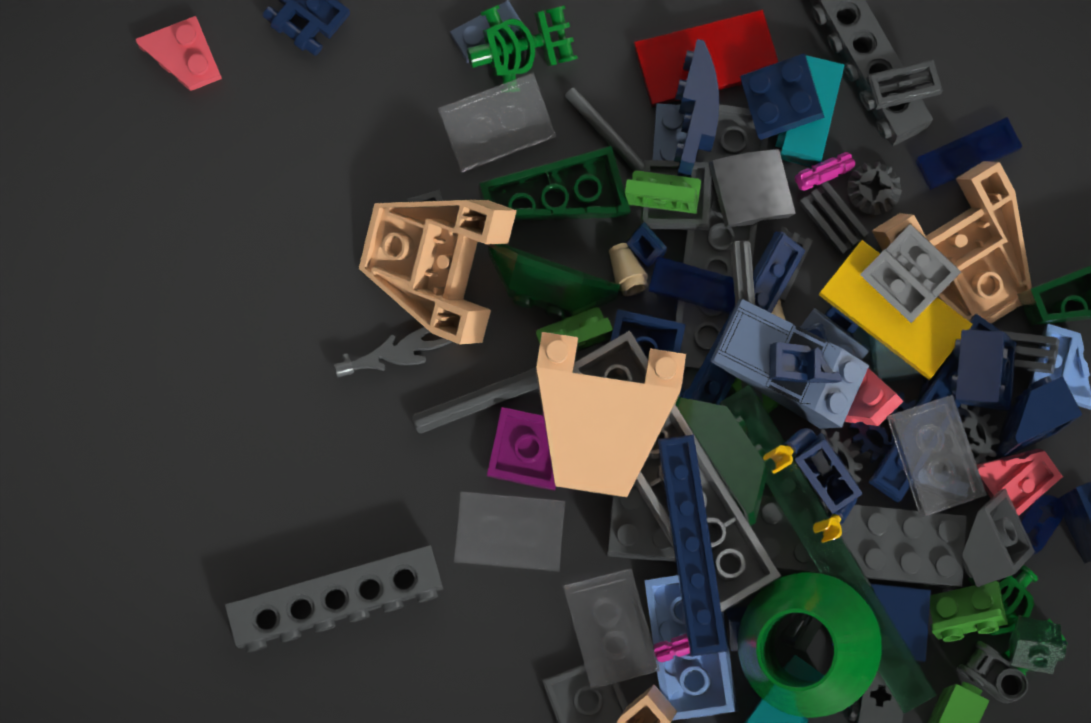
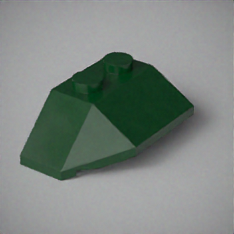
M488 244V254L508 296L512 297L513 302L519 306L532 308L535 305L546 309L545 313L547 315L564 320L565 316L569 318L617 299L620 288L619 284L603 280L505 244Z
M678 397L675 403L676 407L749 525L755 524L767 479L765 463L769 460H763V456L766 454L758 442L754 445L751 443L746 435L749 433L746 423L739 414L734 417L727 406Z

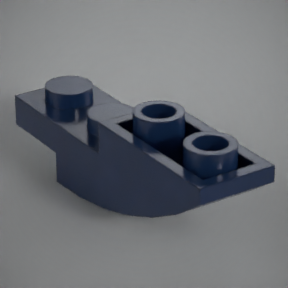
M697 39L694 52L687 50L683 70L689 71L687 81L680 79L675 99L681 100L679 113L685 115L681 132L687 133L685 143L678 141L674 162L680 163L677 176L690 178L698 149L707 152L712 150L719 117V88L715 67L705 42Z

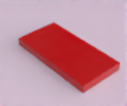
M763 9L634 42V49L651 107H656V103L668 104L679 101L675 99L680 79L687 81L689 71L683 70L687 50L694 52L697 39L703 40L708 48L715 67L719 90L742 85L741 75L779 62Z

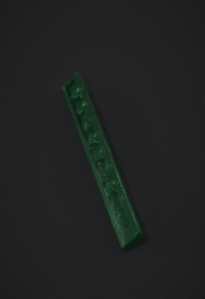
M747 385L719 403L722 406H727L734 417L738 414L742 417L749 429V433L746 434L753 445L758 442L765 453L770 452L785 442L752 385ZM769 458V461L765 463L767 471L766 483L819 572L838 578L852 586L872 608L882 637V655L878 671L903 713L905 714L937 695L843 537L840 536L837 539L822 543L823 532L815 533L813 531V526L816 522L829 519L828 512L795 459L793 458L791 465L777 473H772L776 465Z

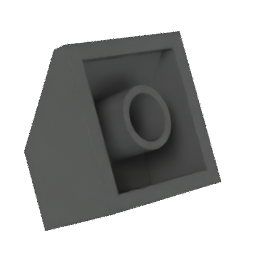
M1006 488L998 491L978 511L962 553L964 569L968 576L974 579L977 587L1015 574L1035 553Z

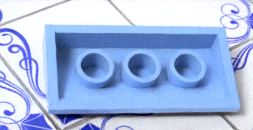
M678 575L644 580L653 645L665 640L671 642V638L686 634ZM724 612L722 613L727 652L690 657V653L681 657L675 655L673 656L674 659L666 662H658L655 656L660 692L677 710L672 721L738 712Z

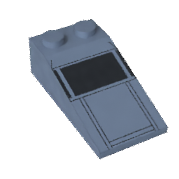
M743 299L738 300L711 358V362L820 429L842 427L869 367L868 364L846 350ZM781 342L809 346L811 350L818 347L824 354L822 356L824 361L833 372L838 371L840 373L842 381L838 383H807L770 380V344Z

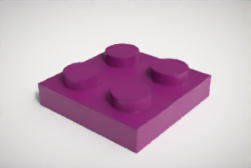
M501 408L487 477L556 490L544 417L542 415Z

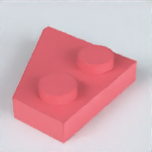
M196 16L136 39L142 51H146L168 73H172L190 91L222 79Z
M868 368L845 422H864L866 425L879 426L903 400Z
M1039 448L977 464L970 468L990 498L998 491L1006 488L1018 516L1063 477L1046 451Z

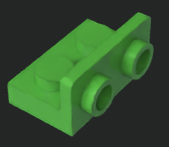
M634 171L632 180L627 179L625 195L629 205L696 214L701 180L698 178Z
M595 307L540 328L536 331V336L539 344L542 332L578 337V351L611 339L613 328L608 317L603 318L600 308Z
M997 580L979 587L974 585L930 595V611L933 621L930 626L932 633L938 640L943 639L945 642L957 641L964 638V634L978 631L979 634H989L998 631L999 626L1008 624L1000 585Z

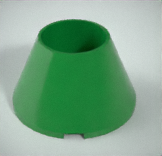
M804 572L777 579L763 588L753 598L740 623L738 654L746 679L755 692L768 704L794 716L807 718L823 717L846 709L868 690L880 666L882 637L872 608L852 586L830 575ZM791 613H804L815 617L825 625L832 637L834 644L833 662L829 671L820 680L808 681L796 678L789 674L777 659L774 648L775 634L781 622Z

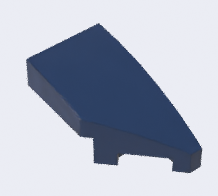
M781 342L770 344V380L838 383L842 381V376L838 371L833 372L822 358L824 354L818 347L811 350L809 346Z

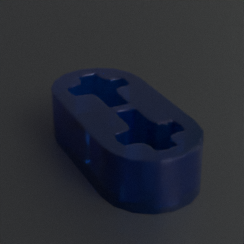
M1052 495L1038 498L1021 519L1027 534L1033 528L1037 530L1032 539L1036 543V546H1033L1034 554L1044 548L1064 516L1062 502ZM1050 504L1053 507L1051 513L1055 515L1054 518L1048 517L1042 524L1039 523L1038 520L1043 513L1039 506L1044 507Z

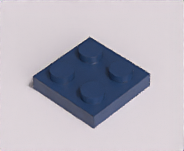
M805 53L740 76L756 133L760 140L825 118Z

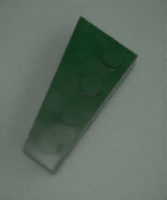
M612 146L480 182L478 186L481 200H489L517 210L514 221L624 218L631 212Z
M1091 265L1017 294L1029 325L1036 326L1091 319Z

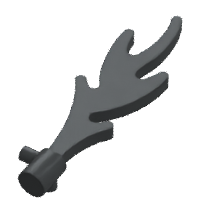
M425 327L409 334L396 346H393L395 336L391 335L376 350L351 362L347 353L343 354V362L334 364L337 378L351 375L354 373V370L368 368L384 371L385 365L379 362L380 359L398 365L423 364L426 362V357L414 355V352L437 349L452 341L445 338L423 341L422 338L431 333Z

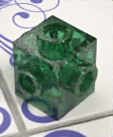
M1018 616L1009 641L1010 666L1034 672L1053 674L1057 662L1064 660L1067 649V641L1062 640L1061 625L1047 620H1036Z

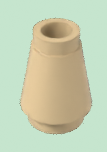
M627 243L613 246L609 250L615 283L620 285L619 291L622 292L623 296H633L644 291L648 287V274L631 249H629Z

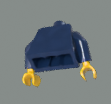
M811 429L798 430L782 445L766 453L763 456V460L771 458L776 465L772 473H777L791 465L793 458L830 510L828 513L829 519L816 522L813 526L815 533L823 532L821 542L824 543L837 539L842 535L840 524L844 523L856 504L857 497L863 493L823 433L816 436Z

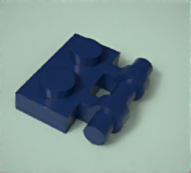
M278 0L285 6L279 12L269 6L265 9L262 16L271 23V27L278 33L284 32L292 38L294 45L302 51L307 50L316 56L323 47L314 39L316 34L320 32L330 39L349 17L350 10L337 0ZM295 14L308 23L303 30L291 22Z

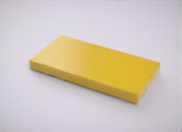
M861 240L821 290L819 296L930 380L955 348L956 339H961V331L969 330L973 324L938 297L910 323L860 275L880 255L874 248Z

